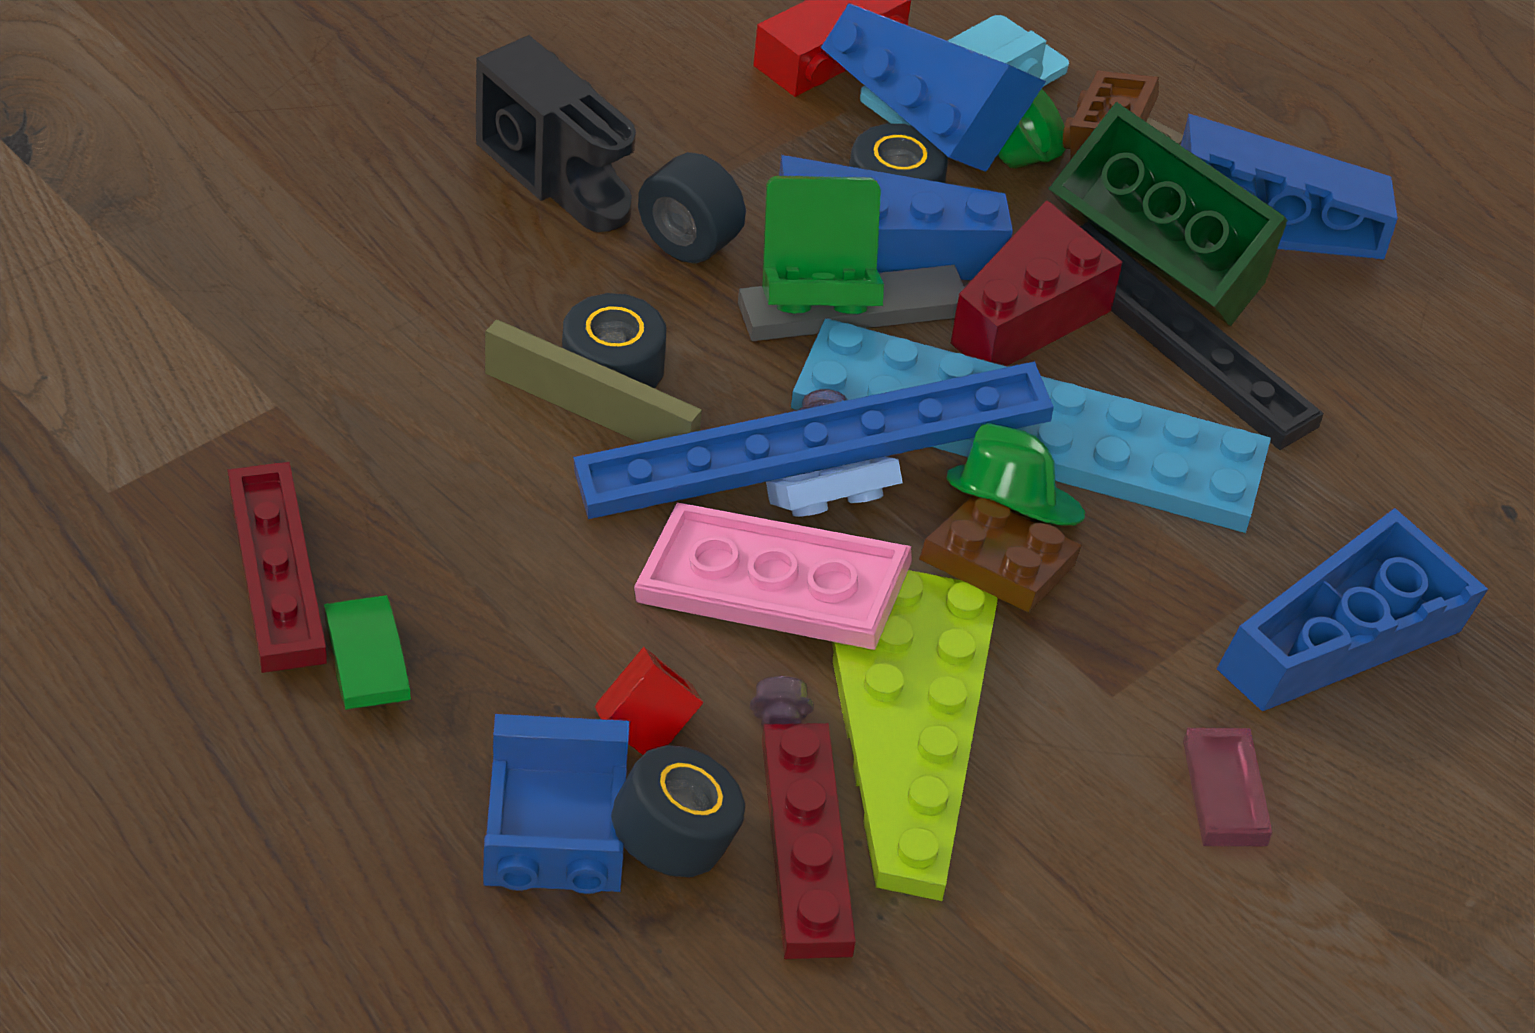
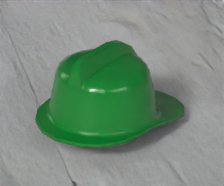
M1043 89L1040 90L998 153V157L1009 168L1019 169L1039 162L1046 163L1061 156L1066 150L1063 146L1064 123L1056 106Z
M990 423L981 425L976 432L966 464L958 465L948 470L946 478L948 482L965 493L996 501L1022 514L1047 523L1077 525L1084 521L1085 510L1081 504L1055 485V462L1048 448L1036 436L1025 431Z

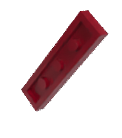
M290 462L227 469L261 672L266 673L327 664L326 644Z
M829 723L764 724L762 748L784 959L853 957L856 940Z

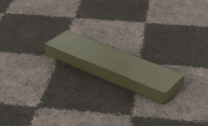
M496 319L485 331V373L640 443L700 431L702 409L500 320Z

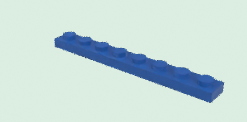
M1034 361L573 457L574 472L587 517L592 519L975 438L977 430L981 425L987 423L1013 429L1046 423L1052 420L1054 406Z

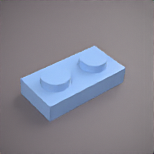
M885 456L767 481L766 485L771 505L792 510L793 516L802 517L825 512L828 510V501L847 497L849 503L879 499L883 497L882 488L903 482L899 460Z

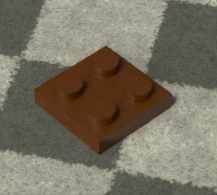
M973 495L925 539L919 560L1029 613L1075 566L1082 545L1066 538L1054 526L1034 523L1011 512L1009 507Z

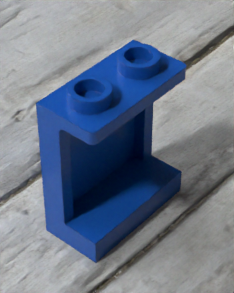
M495 714L487 835L484 840L483 885L503 886L511 890H527L530 888L568 889L583 894H592L600 891H621L624 844L616 836L611 815L614 800L626 780L629 721Z

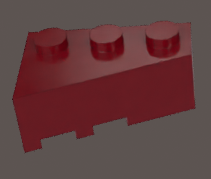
M1046 200L959 293L950 344L963 355L1008 366L1111 312L1123 262Z

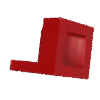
M643 647L599 699L595 709L602 720L629 721L628 744L644 755L648 750L669 745L704 702L693 684Z

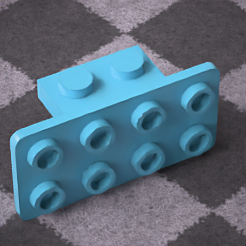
M994 15L948 40L951 43L1046 81L1044 86L1065 75L1068 70V59L1048 46L1045 39L1032 30L1027 32L1002 15ZM866 86L861 88L860 101L891 124L910 125Z

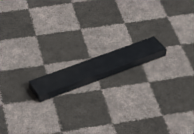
M1087 222L1080 226L1123 262L1111 310L1115 315L1260 435L1270 437V443L1277 449L1282 450L1320 427L1324 414L1321 410Z

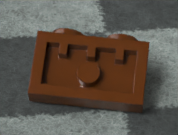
M1097 70L1088 90L1080 92L1075 116L1068 117L1065 122L1063 146L1065 149H1070L1071 159L1115 102H1118L1144 121H1147L1159 96V77Z

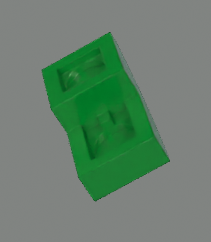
M388 596L324 604L326 629L334 653L336 678L345 710L411 700L404 657Z

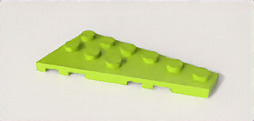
M908 570L876 649L832 642L834 651L833 666L847 738L851 740L854 755L853 770L856 786L860 787L864 807L863 823L875 886L880 889L943 901L998 598L962 580Z

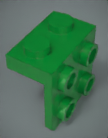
M774 176L768 180L765 200L762 287L768 305H777L778 310L787 313L808 312L811 310V305L833 306L835 311L847 314L864 313L867 311L868 306H883L884 283L877 271L881 188L875 179L871 177Z

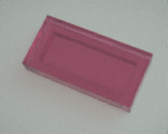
M1187 728L1183 744L1203 846L1268 847L1273 832L1251 729Z

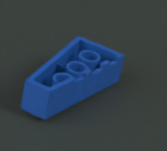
M848 3L821 46L826 53L945 155L985 172L1046 83V81L1011 65Z
M1188 114L1181 146L1287 218L1288 221L1278 249L1385 259L1398 219L1391 176Z
M1394 508L1241 624L1221 659L1217 670L1263 712L1461 632L1488 591V588Z

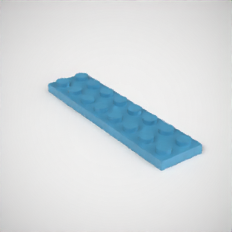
M825 319L793 390L791 409L803 410L1005 368L1006 366L857 327L852 324ZM1041 376L1054 406L1052 420L1017 429L1036 436L1048 448L1055 462V481L1246 533L1268 452L1270 437ZM975 438L932 447L968 457Z

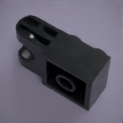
M530 35L477 57L476 144L540 201L551 197L585 228L598 233L612 231L627 224L631 217L632 195L629 188L616 174L612 163L634 153L636 139L634 124L599 95L586 80L576 75L553 52L545 49Z

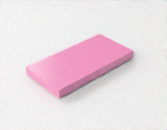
M677 502L634 586L636 603L875 650L911 565V546Z

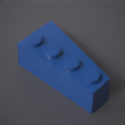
M781 155L779 176L871 177L878 182L881 188L877 253L878 273L955 265L961 280H972L1012 238L1013 229L1006 194Z

